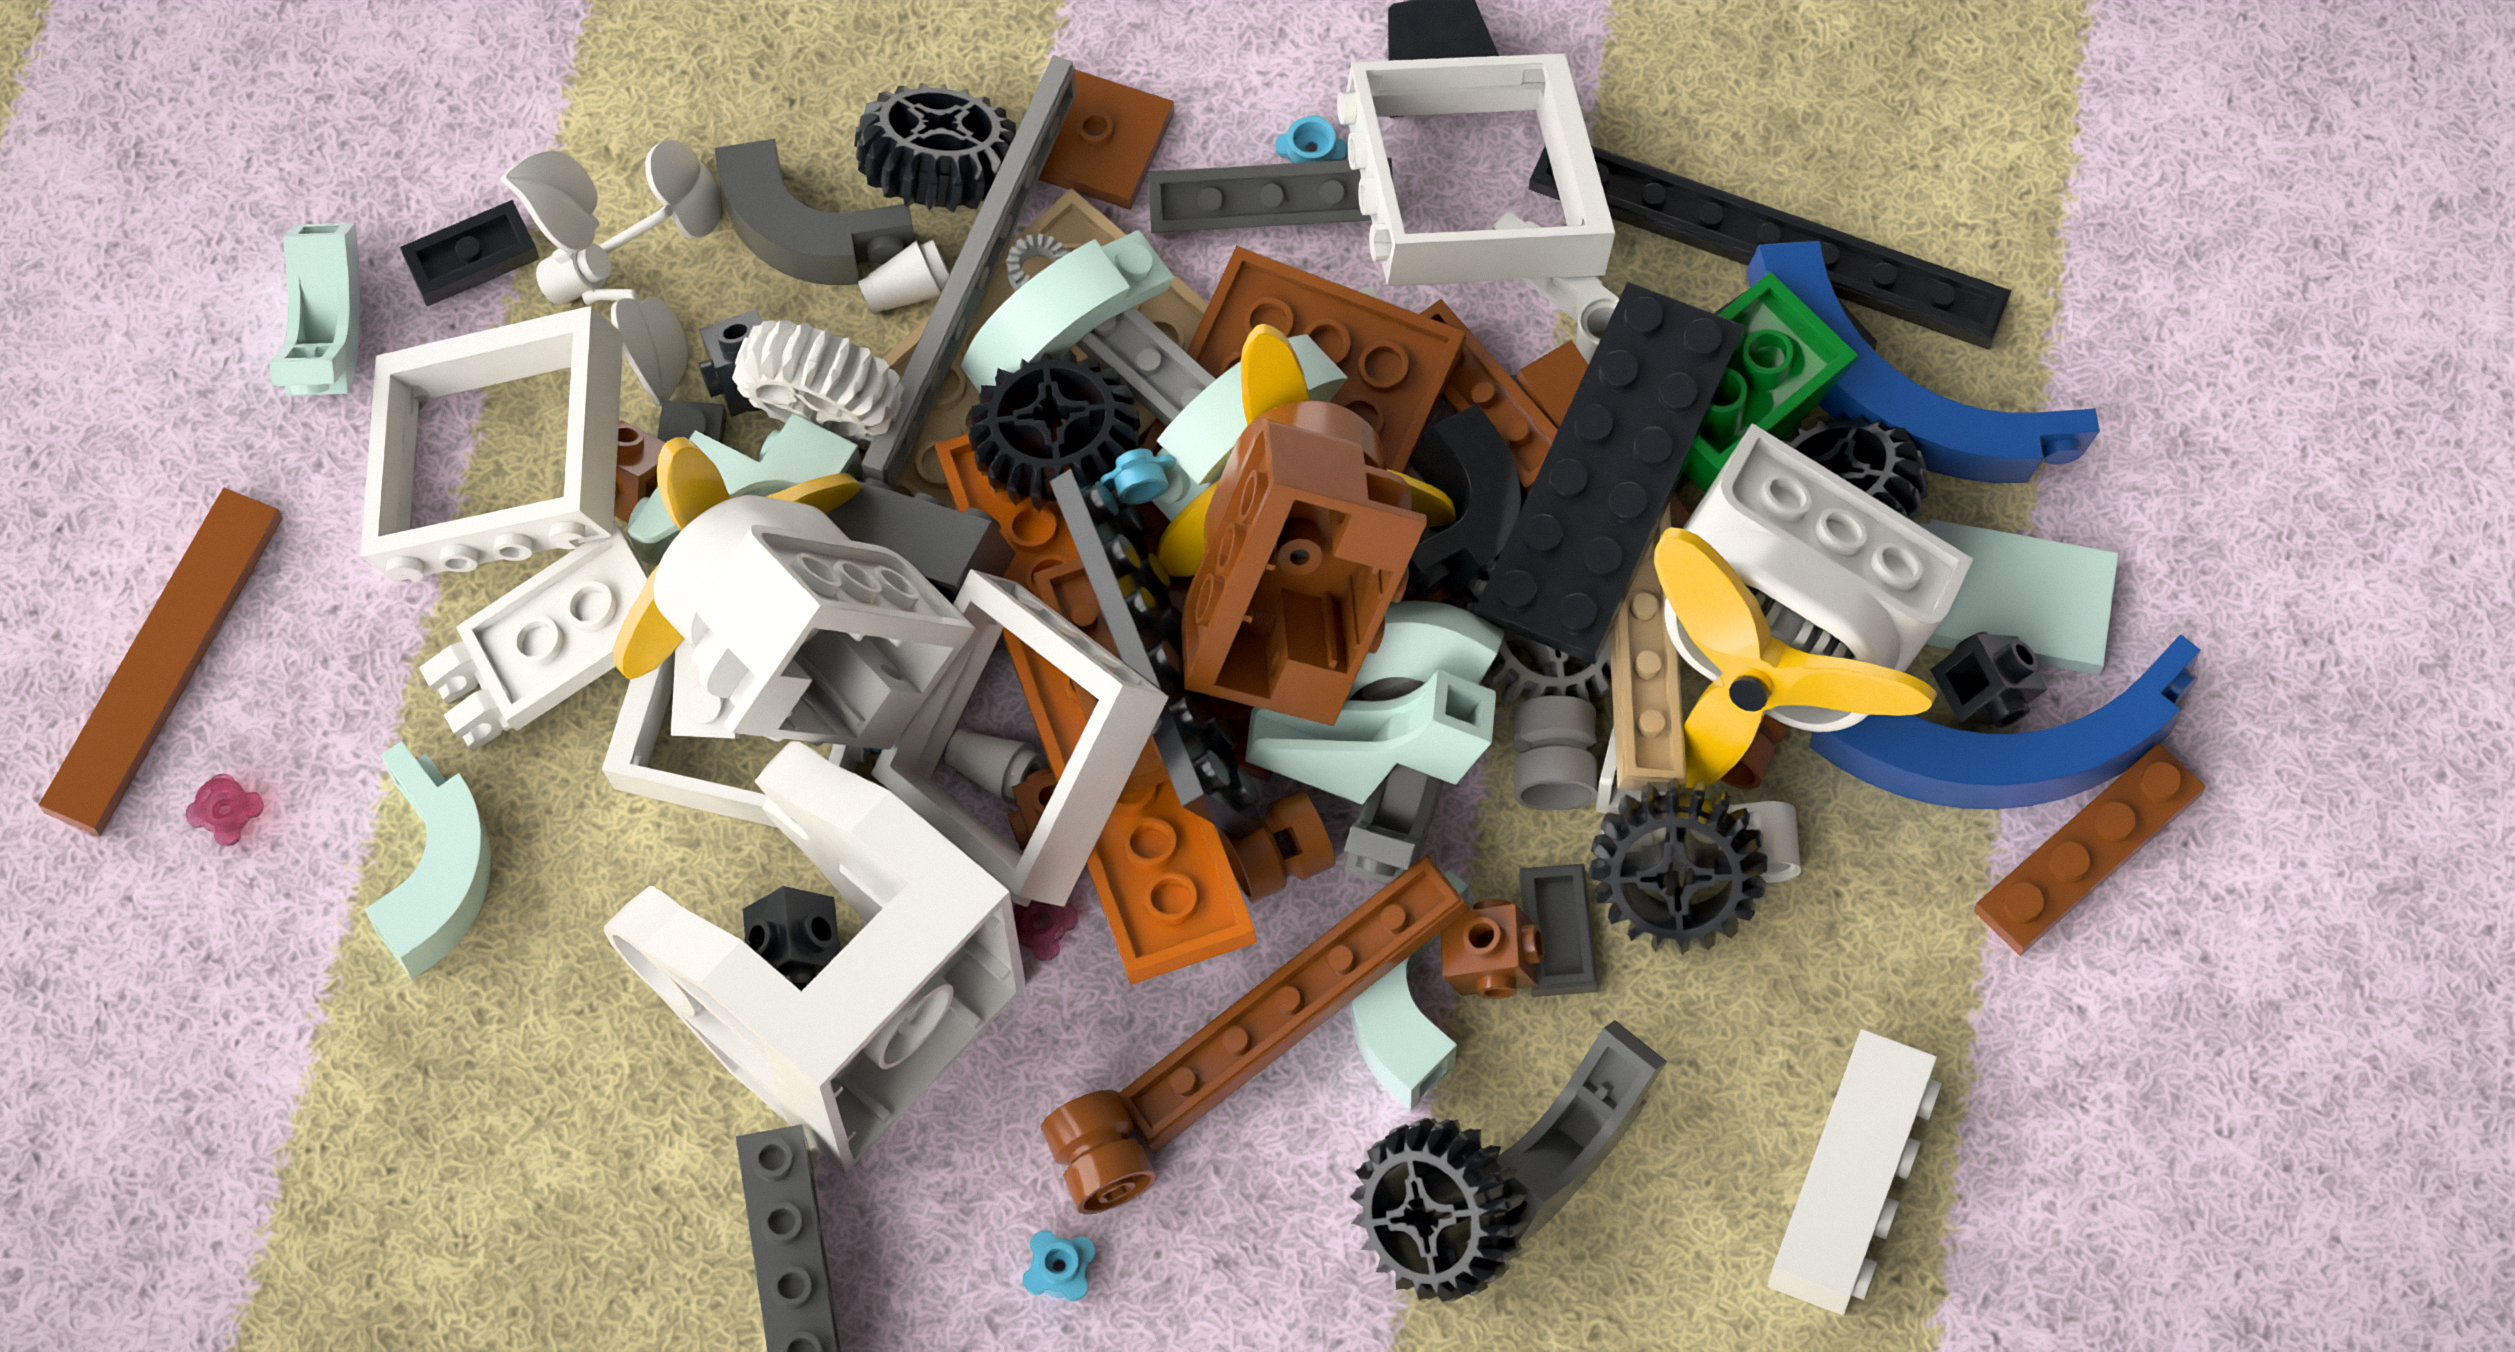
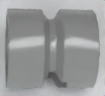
M1543 696L1524 701L1514 708L1513 744L1514 749L1520 754L1514 759V798L1519 804L1536 810H1573L1590 805L1597 799V759L1589 752V747L1597 742L1596 709L1591 703L1569 696Z

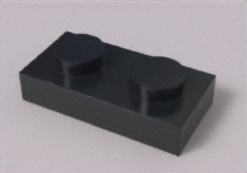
M513 199L400 247L403 258L426 307L539 260L536 246Z

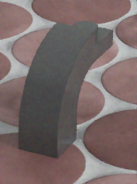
M775 139L715 148L717 169L732 225L742 241L758 258L783 274L816 284H859L860 278L857 263L871 261L876 264H884L915 242L910 206L907 207L905 204L849 213H826L802 204L788 191L783 182Z
M1397 763L1368 797L1358 821L1350 827L1344 852H1347L1348 855L1343 872L1388 885L1419 861L1444 780Z
M1616 1020L1602 1029L1576 1072L1546 1113L1519 1141L1498 1156L1496 1162L1501 1169H1517L1513 1178L1508 1181L1511 1191L1527 1195L1521 1205L1514 1208V1212L1528 1222L1522 1232L1514 1235L1520 1245L1545 1226L1607 1158L1647 1103L1643 1098L1667 1063L1664 1058Z

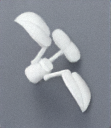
M666 140L656 144L649 151L645 161L646 177L653 194L664 206L654 214L598 246L592 244L595 230L599 226L598 219L592 214L596 208L598 197L594 183L586 170L573 157L558 151L541 152L527 157L510 168L500 180L521 199L545 236L560 248L554 251L552 256L542 260L537 266V281L542 293L549 301L556 305H564L581 296L586 305H591L599 300L616 301L611 307V322L623 333V353L656 407L661 406L663 400H669L687 366L689 351L685 332L676 315L661 299L650 296L641 301L637 292L633 289H600L611 273V263L607 254L665 221L670 216H672L679 231L690 240L700 239L711 234L720 221L722 208L720 192L714 177L708 168L698 160L696 153L686 145L675 140Z

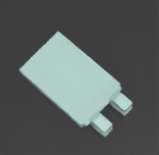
M1930 519L1929 524L1920 523L1922 528L1974 559L1947 616L1925 645L1954 650L1961 641L1979 632H1988L1990 635L2018 636L2033 651L2038 665L2100 675L2104 666L2118 552Z

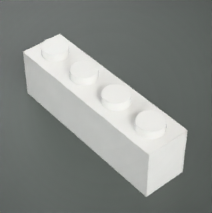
M1860 1030L1773 1265L1767 1287L1843 1316L1851 1296L1864 1300L1877 1265V1261L1865 1257L1872 1236L1875 1235L1886 1240L1899 1201L1887 1197L1894 1175L1908 1179L1921 1143L1909 1138L1911 1128L1916 1116L1929 1120L1942 1085L1941 1082L1930 1079L1937 1056L1866 1030Z

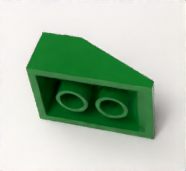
M1771 271L1718 314L1745 325V337L1683 471L1704 493L1707 492L1752 423L1783 442L1858 360V354Z

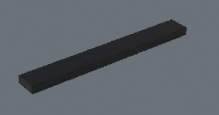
M1545 145L1529 180V190L1560 200ZM1591 145L1611 219L1749 266L1758 246L1761 244L1820 241L1827 275L1838 298L1973 345L1990 349L2012 290Z

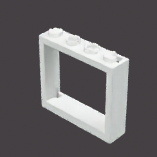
M1565 53L1351 63L1346 93H1338V117L1341 125H1349L1351 133L1348 138L1349 164L1352 170H1360L1359 206L1362 215L1371 216L1372 225L1369 234L1371 257L1373 261L1382 262L1387 286L1605 275L1615 237V230ZM1536 110L1567 226L1405 234L1377 117Z
M592 306L377 355L361 558L384 573L388 579L391 578L394 581L410 579L415 583L426 575L445 571L468 572L476 569L478 564L502 559L510 561L525 560L531 557L532 553L555 548L578 549V543L612 537L623 333ZM571 367L564 497L410 530L419 401Z
M675 650L653 671L642 677L630 679L602 767V771L613 789L777 827L762 809L768 798L765 794L648 768L674 685ZM833 744L828 761L854 773L857 761L865 763L871 750L866 747Z
M970 569L953 606L976 629L891 750H882L871 775L950 842L960 848L988 874L996 878L1010 891L1011 901L1028 907L1031 900L1065 906L1169 697L1016 581ZM1004 627L1099 699L1023 855L1019 854L930 780Z

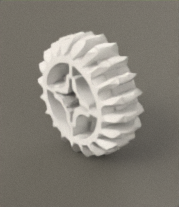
M773 320L763 321L761 325L752 327L748 338H744L737 354L736 368L732 379L738 385V391L742 396L749 398L753 407L765 410L769 418L779 419L784 423L794 413L842 438L864 446L870 445L875 435L887 433L892 421L896 420L902 405L900 400L905 388L900 383L899 375L894 370L889 369L887 362L884 359L872 356L869 348L859 347L850 342L849 338L836 336L828 329L822 331L813 328L808 323L796 325L789 320H780L779 322Z

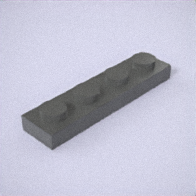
M1387 157L1388 164H1389V169H1390V173H1391V177H1392V181H1393L1392 158H1391V157ZM1349 160L1148 171L1151 233L1372 220L1370 215H1362L1359 206L1361 174L1359 169H1351Z

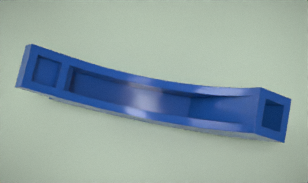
M1820 241L1761 244L1758 246L1746 270L1750 288L1771 271L1858 354L1857 362L1824 396L1818 405L1835 420L1844 411L1851 420H1855L1863 414L1871 424L1881 419L1891 430L1905 428L1908 435L1913 438L1917 450L1921 451L1926 465L1925 470L1964 480L1990 483H2027L2043 459L2046 463L2053 465L2073 462L2086 452L2099 434L2100 428L2096 408L2020 413L1986 410L1945 398L1918 385L1880 357L1861 337L1848 319L1827 275Z
M2180 634L2143 675L2121 695L2100 709L2060 726L2033 732L1995 734L1958 730L1929 722L1914 715H1868L1859 723L1846 729L1831 732L1812 731L1809 747L1836 767L1868 784L1893 794L1928 804L1962 809L1998 810L2029 807L2057 801L2095 788L2122 774L2157 743H2162L2171 734L2181 710L2177 705L2188 695L2198 680V677L2192 671L2201 649Z

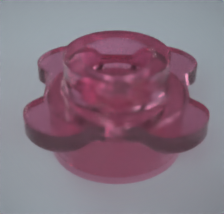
M218 774L198 790L194 802L186 809V819L192 827H203L214 834V838L219 845L232 846L241 839V830L248 821L262 814L264 802L257 792H245L231 775ZM228 805L231 807L229 813L225 815L220 814V808Z
M1031 900L1028 907L1016 903L1013 909L1018 943L1033 950L1035 957L1040 961H1050L1056 958L1060 953L1059 943L1066 931L1074 929L1078 924L1077 911L1070 904L1059 906ZM1036 920H1044L1046 922L1045 927L1036 929L1033 926Z

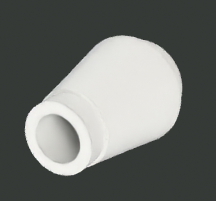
M916 240L870 273L868 277L858 281L872 313L877 314L883 310L887 311L940 297L941 290L944 288L950 272L934 240H930L922 245H919Z
M958 730L952 736L945 752V763L948 766L956 768L958 772L1005 803H1011L1015 800L1012 786L1023 783L1030 774L1045 768L1044 757L1036 753L1033 745L1030 743L973 732L969 733L964 730Z

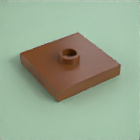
M1075 69L1077 96L1038 180L1068 190L1072 188L1077 193L1131 210L1174 115V101Z

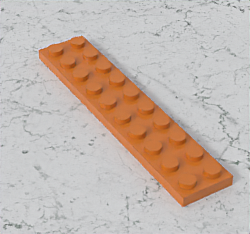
M1057 419L1052 420V442H1056L1058 440L1056 429L1058 428ZM969 433L934 444L937 458L956 510L965 513L968 508H975L989 514L1001 525L1000 533L1016 553L1003 578L1016 581L1041 600L1033 573L1080 558L1057 501H1048L1039 513L1033 507L1031 497L1015 506L1012 500L1009 499L1007 490L995 493L994 489L989 485L988 476H982L976 467L975 452L970 447ZM1004 627L1001 632L1056 784H1058L1087 725L1085 715L1071 678ZM1171 780L1119 797L1086 862V866L1130 985L1257 943L1254 926L1215 825L1181 806Z

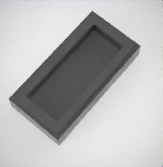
M1585 864L1520 868L1519 881L1522 909L1534 924L1537 923L1540 926L1545 947L1544 961L1536 963L1537 986H1531L1532 997L1597 992L1598 981Z

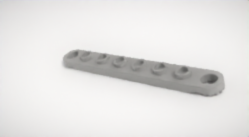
M1038 233V236L1033 237L1031 234L1026 235L1024 240L1019 239L1016 241V245L1011 247L1007 257L1008 279L1012 288L1017 291L1031 280L1029 275L1025 276L1023 270L1021 271L1023 263L1029 258L1044 256L1055 262L1070 252L1063 247L1061 242L1055 241V238L1052 236L1048 238L1044 237V234ZM1135 307L1103 322L1075 344L1089 358L1094 355L1103 370L1114 367L1116 374L1120 376L1121 385H1128L1129 390L1133 393V397L1167 427L1190 402L1216 380Z

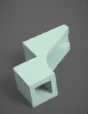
M792 413L781 431L776 429L767 437L760 452L759 462L696 430L689 439L716 465L725 482L730 499L746 495L765 497L803 482L831 474L847 473L856 481H859L863 475L857 444ZM657 486L650 498L643 497L636 504L628 522V532L633 548L640 560L650 565L660 564L668 547L674 541L676 535H679L681 532L672 521L663 504L659 486Z
M1437 669L1424 685L1405 696L1386 701L1346 700L1334 726L1254 707L1251 711L1245 761L1363 805L1397 763L1456 785L1492 743L1496 691Z

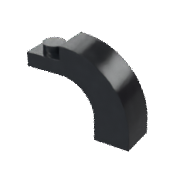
M1478 404L1433 425L1410 456L1409 462L1425 483L1444 492L1452 500L1456 518L1453 522L1444 525V531L1417 544L1408 563V581L1400 601L1417 592L1423 598L1429 597L1443 586L1454 600L1466 594L1502 552L1520 513L1521 489L1514 460L1502 436Z

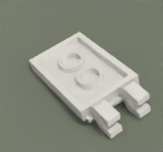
M616 523L613 524L612 537L585 542L578 549H574L458 625L456 628L463 641L448 646L419 667L429 687L434 691L438 690L443 700L448 704L474 690L479 682L482 690L474 692L444 714L453 733L459 739L463 737L467 746L472 751L500 736L503 729L508 731L513 727L518 731L616 666L613 661V648L630 609L649 578V574L626 533Z

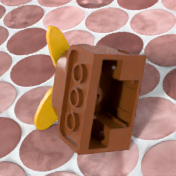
M1261 324L1257 325L1249 333L1243 346L1241 357V394L1247 427L1238 437L1221 478L1192 500L1173 519L1161 535L1157 554L1168 575L1173 577L1195 575L1186 596L1181 622L1185 689L1334 726L1367 653L1375 654L1380 647L1385 630L1384 616L1390 602L1399 603L1403 597L1408 581V563L1424 528L1444 526L1453 522L1456 518L1455 508L1452 500L1444 492L1432 485L1403 473L1386 469L1382 443L1374 429L1361 416L1334 403L1310 400L1304 371L1293 346L1285 334L1274 326Z

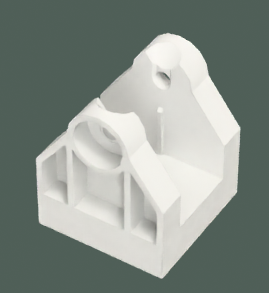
M790 741L766 765L762 773L754 781L768 796L762 809L777 827L806 854L867 923L851 942L800 991L741 939L681 907L673 899L653 886H648L638 896L629 901L604 926V933L623 960L668 1004L733 1076L791 1126L802 1124L807 1140L844 1173H847L1026 987L1010 891L891 791L829 762L812 748L798 741Z

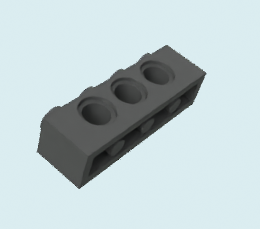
M803 1125L736 1136L767 1352H841L811 1151Z

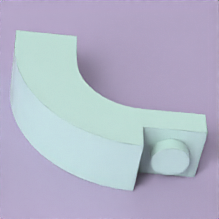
M355 222L297 224L283 236L288 286V319L284 343L269 362L272 386H285L286 396L348 394L353 384L357 366L360 320V272Z
M1140 230L1134 231L1102 247L1094 239L1052 263L1008 298L976 334L965 354L961 368L979 393H981V385L996 386L995 376L998 368L1014 373L1021 369L1020 363L1022 358L1029 364L1040 362L1042 355L1047 353L1052 357V360H1061L1073 345L1103 322L1168 291L1174 276Z
M1307 334L1287 338L1293 346L1304 371L1310 400L1329 402L1348 377ZM1241 361L1211 383L1190 402L1156 440L1163 447L1156 457L1172 455L1176 463L1173 469L1165 472L1169 484L1167 491L1152 500L1171 522L1192 500L1221 478L1238 437L1247 427L1241 394Z
M1418 600L1390 603L1384 616L1385 630L1380 647L1375 654L1367 653L1346 700H1349L1354 693L1367 684L1384 678L1403 677L1426 683L1437 669L1479 685L1498 653L1505 631L1473 613L1452 605Z
M400 741L380 756L392 781L426 824V846L414 872L401 885L366 908L365 911L376 933L413 980L444 958L471 928L480 912L488 890L491 873V850L484 821L468 785L460 773L445 781L427 754H423L418 759H415L403 741Z
M1449 869L1444 874L1468 905L1469 886ZM1440 933L1350 1002L1351 1025L1364 1061L1382 1086L1409 1111L1455 1067L1457 1044L1421 1013L1411 997L1407 984L1414 964L1440 937Z

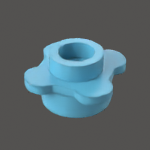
M1316 115L1304 117L1294 122L1289 128L1288 134H1281L1275 143L1277 154L1280 157L1288 158L1292 163L1345 160L1348 154L1347 143L1342 139H1336L1332 125L1324 118ZM1312 144L1317 147V150L1309 152L1306 147Z
M1135 449L1119 456L1115 461L1116 469L1103 475L1100 481L1108 490L1116 488L1119 500L1122 503L1141 504L1154 500L1167 491L1169 484L1165 472L1173 469L1176 463L1172 455L1153 457L1152 452L1148 449Z
M1048 1230L1036 1233L1030 1240V1248L1034 1253L1031 1268L1023 1274L1025 1289L1035 1296L1045 1293L1051 1297L1065 1298L1070 1302L1079 1301L1084 1298L1089 1290L1088 1282L1086 1281L1087 1265L1096 1255L1095 1246L1092 1241L1084 1236H1079L1074 1240L1056 1238ZM1058 1260L1066 1264L1062 1271L1053 1269V1264Z

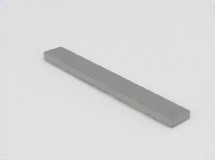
M1053 55L900 380L905 389L900 400L902 405L895 421H892L887 433L874 436L861 463L864 479L874 478L894 489L1075 101L1077 96L1075 66H1073V61Z

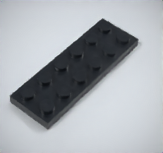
M1626 283L1475 608L1477 616L1497 627L1594 665L1596 664L1745 337V325L1633 283Z
M1069 469L1050 481V484L1122 661L1169 697L1152 730V735L1181 806L1240 839H1244L1264 827L1255 803L1260 801V795L1252 778L1243 768L1239 767L1232 751L1237 746L1235 734L1226 719L1216 712L1210 695L1185 689L1181 634L1182 613L1175 606H1172L1165 590L1170 586V578L1159 559L1150 553L1144 536L1149 533L1148 525L1134 504L1122 503L1112 496L1110 491L1101 482L1092 483L1074 470Z

